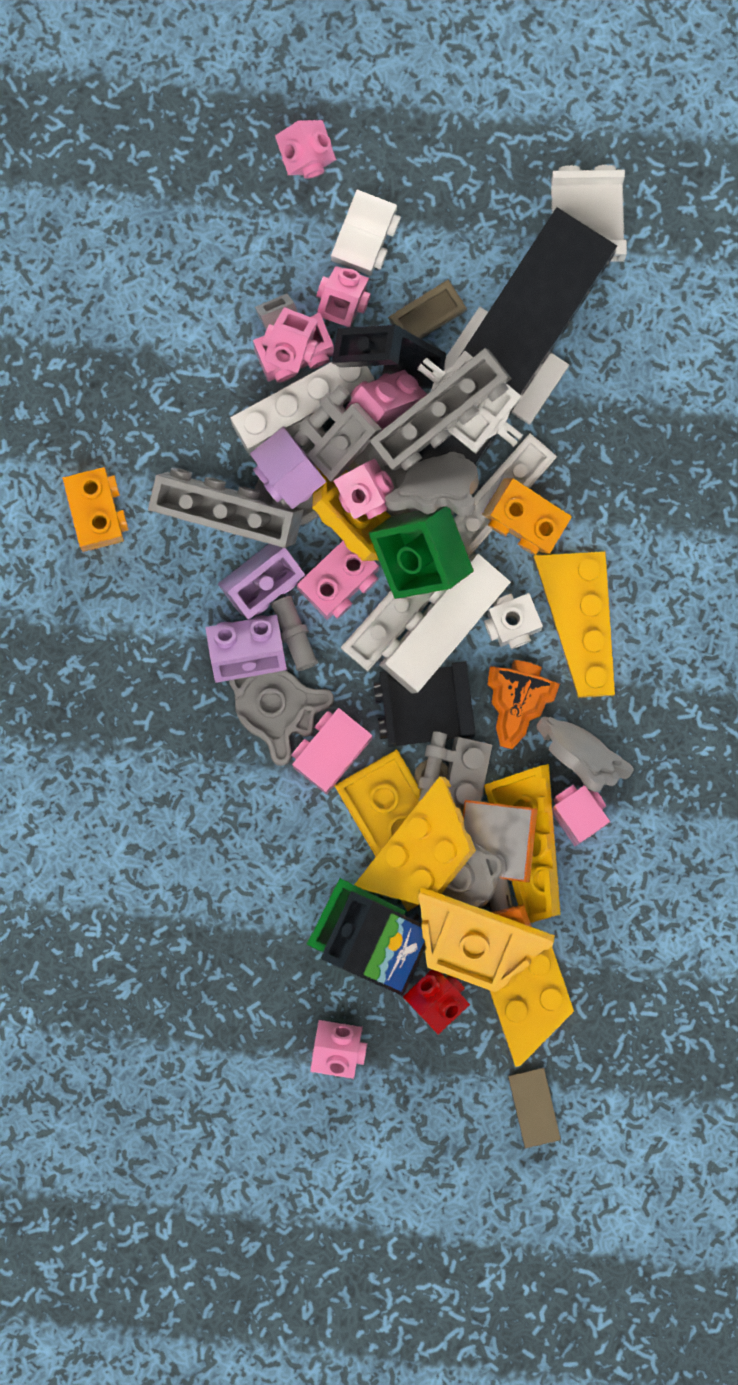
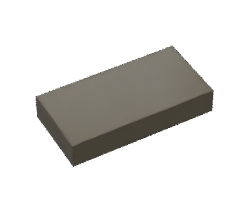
M446 280L390 315L388 320L392 325H397L423 339L466 312L467 307L450 281Z
M544 1068L508 1076L525 1149L560 1141V1133Z

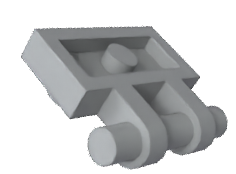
M338 385L332 393L325 394L320 400L321 406L312 416L304 418L300 423L301 429L293 437L301 446H305L309 440L315 444L307 454V457L330 481L340 477L367 447L370 440L382 430L358 403L351 404L347 410L343 408V402L350 393L342 385ZM331 417L335 424L325 433L322 425Z
M433 732L431 744L427 745L424 756L428 757L424 777H420L418 788L421 789L419 802L438 779L441 762L446 761L449 762L447 779L451 785L449 791L455 806L460 808L461 813H463L465 800L481 802L492 745L454 737L452 750H448L445 748L447 734Z

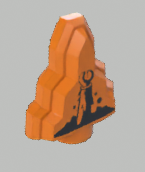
M513 660L512 668L490 666L487 685L493 690L491 704L499 713L496 731L500 747L513 750L526 735L529 722L541 717L545 705L555 700L560 684L540 676L542 667L539 665Z

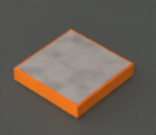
M465 800L463 811L464 828L470 834L472 842L480 845L490 853L500 854L506 862V871L499 879L530 882L538 809Z

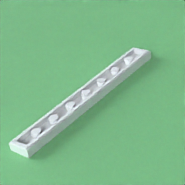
M529 433L473 497L475 500V512L468 516L457 515L454 518L468 557L493 531L488 526L490 520L484 517L482 513L503 478H514L530 489L557 458L553 452L532 434ZM390 591L342 645L341 649L369 672L383 656L381 653L394 638L398 639L406 628L404 626L418 610L421 612L430 602L428 597L431 593L394 599Z

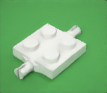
M464 351L457 361L444 371L426 358L423 364L433 372L422 364L417 370L434 382L432 391L473 357ZM508 385L509 389L495 401L491 402L487 398L477 406L480 412L469 422L462 425L458 421L448 429L451 435L475 454L489 438L497 433L513 447L518 441L507 432L518 440L523 436V434L507 423L510 411L522 398L520 394Z

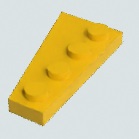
M606 552L534 555L533 559L578 698L614 696Z
M549 764L484 785L489 803L538 809L530 882L511 880L518 906L525 905L530 923L561 915Z

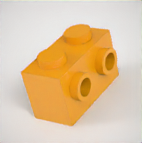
M105 467L63 477L82 552L124 542L122 532L129 531L124 510H116L114 498L119 497L120 493L115 475L108 477Z
M503 478L482 513L484 517L490 520L488 526L503 536L511 533L520 539L517 544L519 547L535 556L538 551L541 553H551L572 518L571 515L514 478Z

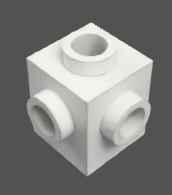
M529 593L515 599L512 594L496 599L493 603L494 607L488 609L487 615L489 619L484 621L491 641L498 639L500 647L509 644L511 649L529 643L531 641L529 636L540 632L543 627ZM513 617L518 624L509 625L506 622V618Z

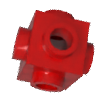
M433 969L403 996L407 1003L438 1035L470 1005L460 994L465 989L464 986L455 977L449 975L444 977L440 972Z

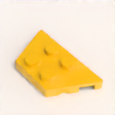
M315 465L326 480V483L313 492L312 508L319 515L321 521L331 527L344 541L346 547L362 561L379 560L368 532L391 516L387 511H384L371 519H368L366 514L354 519L352 514L348 513L341 505L339 499L340 492L334 481H330ZM346 469V470L342 473V475L348 473L349 471Z
M439 776L354 884L355 886L366 891L420 905L418 903V894L421 887L439 894L443 893L476 851L470 834L464 828V818L460 808L454 804L449 791L451 785L448 779Z
M423 887L419 890L418 903L421 908V925L426 946L427 968L497 993L509 983L510 978L514 974L521 973L531 964L533 958L544 949L548 950L554 943L555 935Z
M552 947L548 950L544 949L533 958L527 968L521 973L514 974L510 978L509 983L497 993L490 991L515 1067L521 1066L574 1012Z

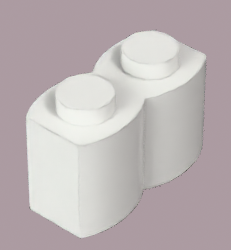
M357 190L332 251L331 261L369 276L372 275L374 268L381 270L388 249L383 248L386 236L394 237L401 219L400 216L395 215L397 205Z

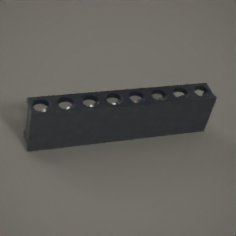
M556 207L462 353L466 351L472 357H475L483 349H488L511 377V380L506 384L523 396L614 257L617 245ZM498 433L489 438L476 454L451 435L437 447L433 448L429 444L420 451L419 454L423 457L420 461L438 457L449 452H457L463 454L466 459L473 462L477 467Z

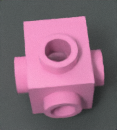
M323 120L297 121L275 135L288 175H304L306 179L313 178L324 173V167L336 160Z
M335 266L330 277L323 276L316 295V297L321 298L317 314L320 313L322 318L350 328L357 313L364 314L371 296V293L365 291L369 278L360 275L353 269Z
M284 307L275 324H269L264 335L262 345L268 346L264 361L274 364L279 369L298 373L304 361L311 362L316 351L318 342L312 339L318 320Z
M375 458L333 480L340 492L339 499L341 505L348 513L352 514L354 519L363 514H366L368 519H371L388 510L385 504V497L393 492L394 485L390 476L381 470Z
M319 1020L310 1072L354 1079L356 1064L364 1065L367 1043L360 1042L362 1027Z

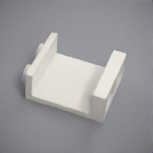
M613 165L596 166L595 170H580L578 166H563L559 168V171H553L551 178L552 213L558 207L617 245L616 253L610 262L625 261L627 244L626 240H624L622 185L625 178V170H616V167Z

